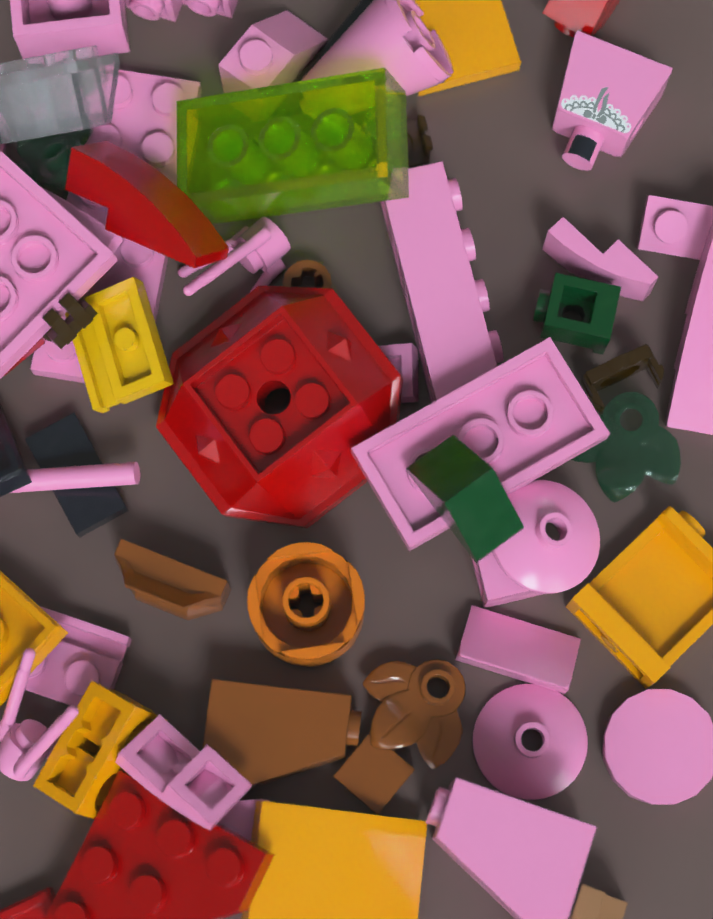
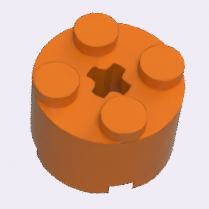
M302 542L290 544L276 550L261 565L249 585L247 607L251 623L259 640L274 657L292 665L312 667L323 665L339 658L354 645L364 621L365 596L363 584L357 570L344 557L322 544ZM305 593L311 594L314 602H323L322 606L314 608V616L309 618H303L300 610H291L293 606L300 604V595Z

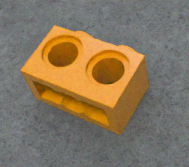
M91 681L77 706L79 709L78 715L61 734L33 786L74 813L95 819L119 770L125 771L116 763L119 752L159 714L123 693Z

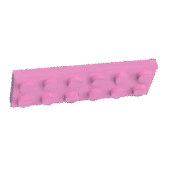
M95 66L78 146L107 140L135 154L160 171L182 190L202 93L200 82ZM68 192V202L106 225L107 207ZM121 237L123 242L114 252L118 261L82 297L85 299L89 295L135 277L144 283L156 323L169 257ZM43 338L45 344L33 354L30 368L33 374L85 383L73 340L60 349L53 342Z

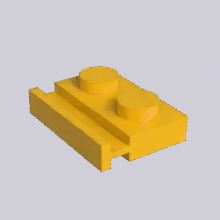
M131 277L85 297L87 303L98 314L85 329L82 328L77 333V336L73 339V344L94 411L105 413L110 411V407L120 403L127 404L174 384L143 281Z

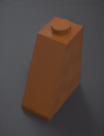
M212 679L202 750L209 745L252 784L250 788L252 789L344 759L347 745L358 746L362 711L351 710V695Z

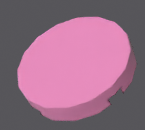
M648 689L625 699L609 716L603 735V761L612 781L629 797L651 805H674L696 796L712 779L713 722L709 713L692 697L672 689Z

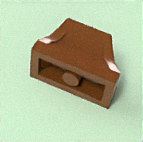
M120 540L114 553L116 563L123 575L125 587L131 589L136 600L189 621L222 611L231 592L227 580L126 540Z

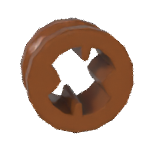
M308 259L298 261L291 265L284 274L283 286L286 287L302 285L303 277L311 276L314 277L315 285L322 283L323 288H332L330 273L325 266L317 261Z

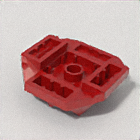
M259 285L172 353L169 369L174 384L164 388L156 428L223 516L307 529L368 482L351 454V448L399 422L403 378L333 288ZM275 389H288L291 396L288 407L278 414L266 413L265 400L268 394Z

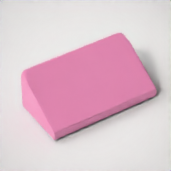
M472 605L455 660L565 694L569 691L581 639Z

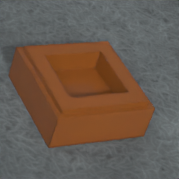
M369 733L333 777L378 815L415 769L392 749L373 748Z

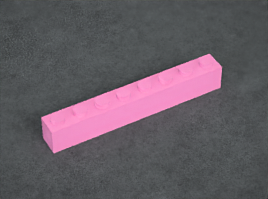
M443 161L379 175L378 197L431 403L494 369L498 363H502L504 360L499 335L496 330H487L483 312L490 310L484 280H474L469 261L476 260L473 237L469 228H460L456 211L463 209L460 188L456 178L447 179ZM493 552L477 564L471 557L484 608L543 595L542 593L527 590L513 582L502 571Z

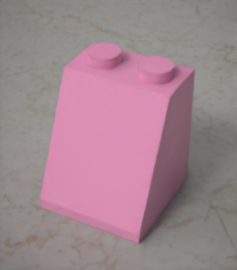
M455 778L450 783L448 790L442 787L436 789L425 823L435 826L432 839L515 919L569 918L597 828L596 826L459 778Z

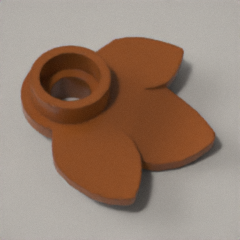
M440 659L423 662L418 667L401 661H390L374 669L362 683L369 694L382 702L377 708L371 723L370 742L372 747L376 749H398L417 743L423 760L431 769L444 764L456 750L463 733L457 709L464 700L466 685L459 669L450 662ZM431 678L444 680L448 688L446 696L443 698L432 697L427 691L428 680Z

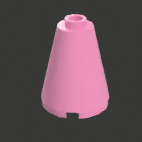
M373 0L302 79L304 92L299 96L304 108L315 121L323 119L332 125L444 83L446 79L451 77L454 71L449 55L435 29L429 32L420 19L424 13L414 0Z

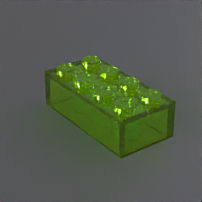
M379 68L177 101V187L192 200L212 224L409 198L406 91L386 68Z

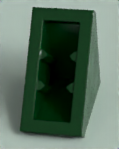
M455 435L450 436L406 468L407 473L476 564L524 529V525L494 469Z

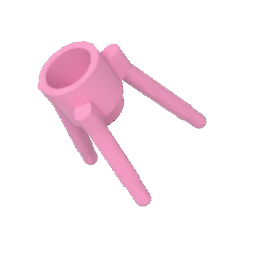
M262 216L251 227H243L232 238L226 240L225 243L229 247L227 258L217 261L183 288V293L186 296L193 295L238 262L253 274L259 269L263 271L251 291L259 285L269 286L272 280L286 269L285 264L280 258L291 249L290 243L274 222ZM209 264L197 268L184 265L178 270V275L181 278H185Z
M32 648L25 649L3 717L0 721V771L7 777L17 781H28L34 777L43 762L50 756L61 734L79 713V709L71 705L49 728L32 719H26L21 723L15 722L35 658V651Z

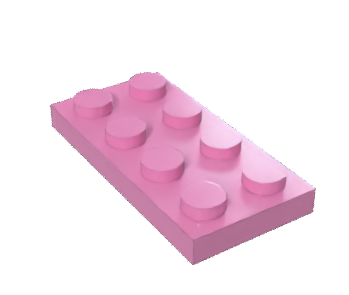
M551 337L352 447L351 454L408 551H411L450 528L407 473L406 468L450 436L455 435L494 469L508 495L603 442L609 437L610 432Z

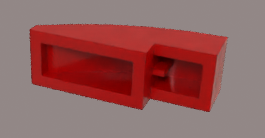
M107 140L71 147L65 190L107 207L108 214L105 230L193 268L227 258L229 247L209 219L182 190L160 171L135 154Z

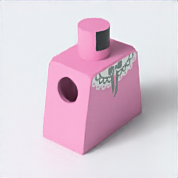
M577 30L552 127L556 133L570 138L562 159L576 169L588 171L592 169L599 151L615 157H621L661 99L673 68Z

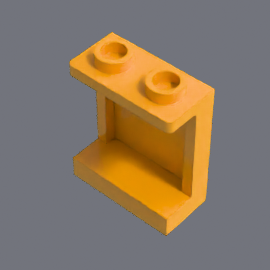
M668 506L566 605V608L645 689L659 680L671 668L670 666L713 625V548L703 539L706 533L701 524L686 511L681 510L677 513L671 506Z

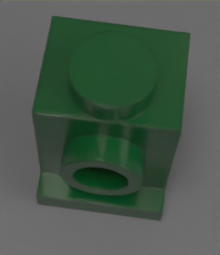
M555 273L551 289L545 290L540 288L533 321L543 323L540 338L547 339L551 337L554 341L593 349V353L603 355L611 338L621 287ZM575 311L581 316L582 322L563 318V313Z

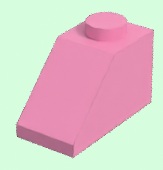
M288 10L252 24L218 64L223 92L265 122L268 119L267 113L329 39Z

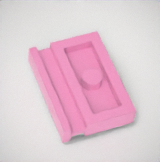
M41 607L68 634L30 674L25 691L77 707L91 681L114 690L123 666L124 656L127 648L130 647L132 639L129 636Z

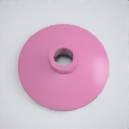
M534 480L508 494L513 507L524 525V529L493 551V555L502 571L519 586L542 594L564 592L581 583L594 568L600 549L598 524L587 503L572 489L548 480ZM546 523H552L557 528L560 535L559 541L553 540L547 535L545 530Z
M520 684L502 690L485 704L475 722L472 746L480 771L496 789L514 798L538 800L561 792L575 780L586 759L588 739L584 721L577 708L568 698L558 691L539 685ZM534 729L541 734L543 742L539 750L529 751L524 748L521 736L525 730Z

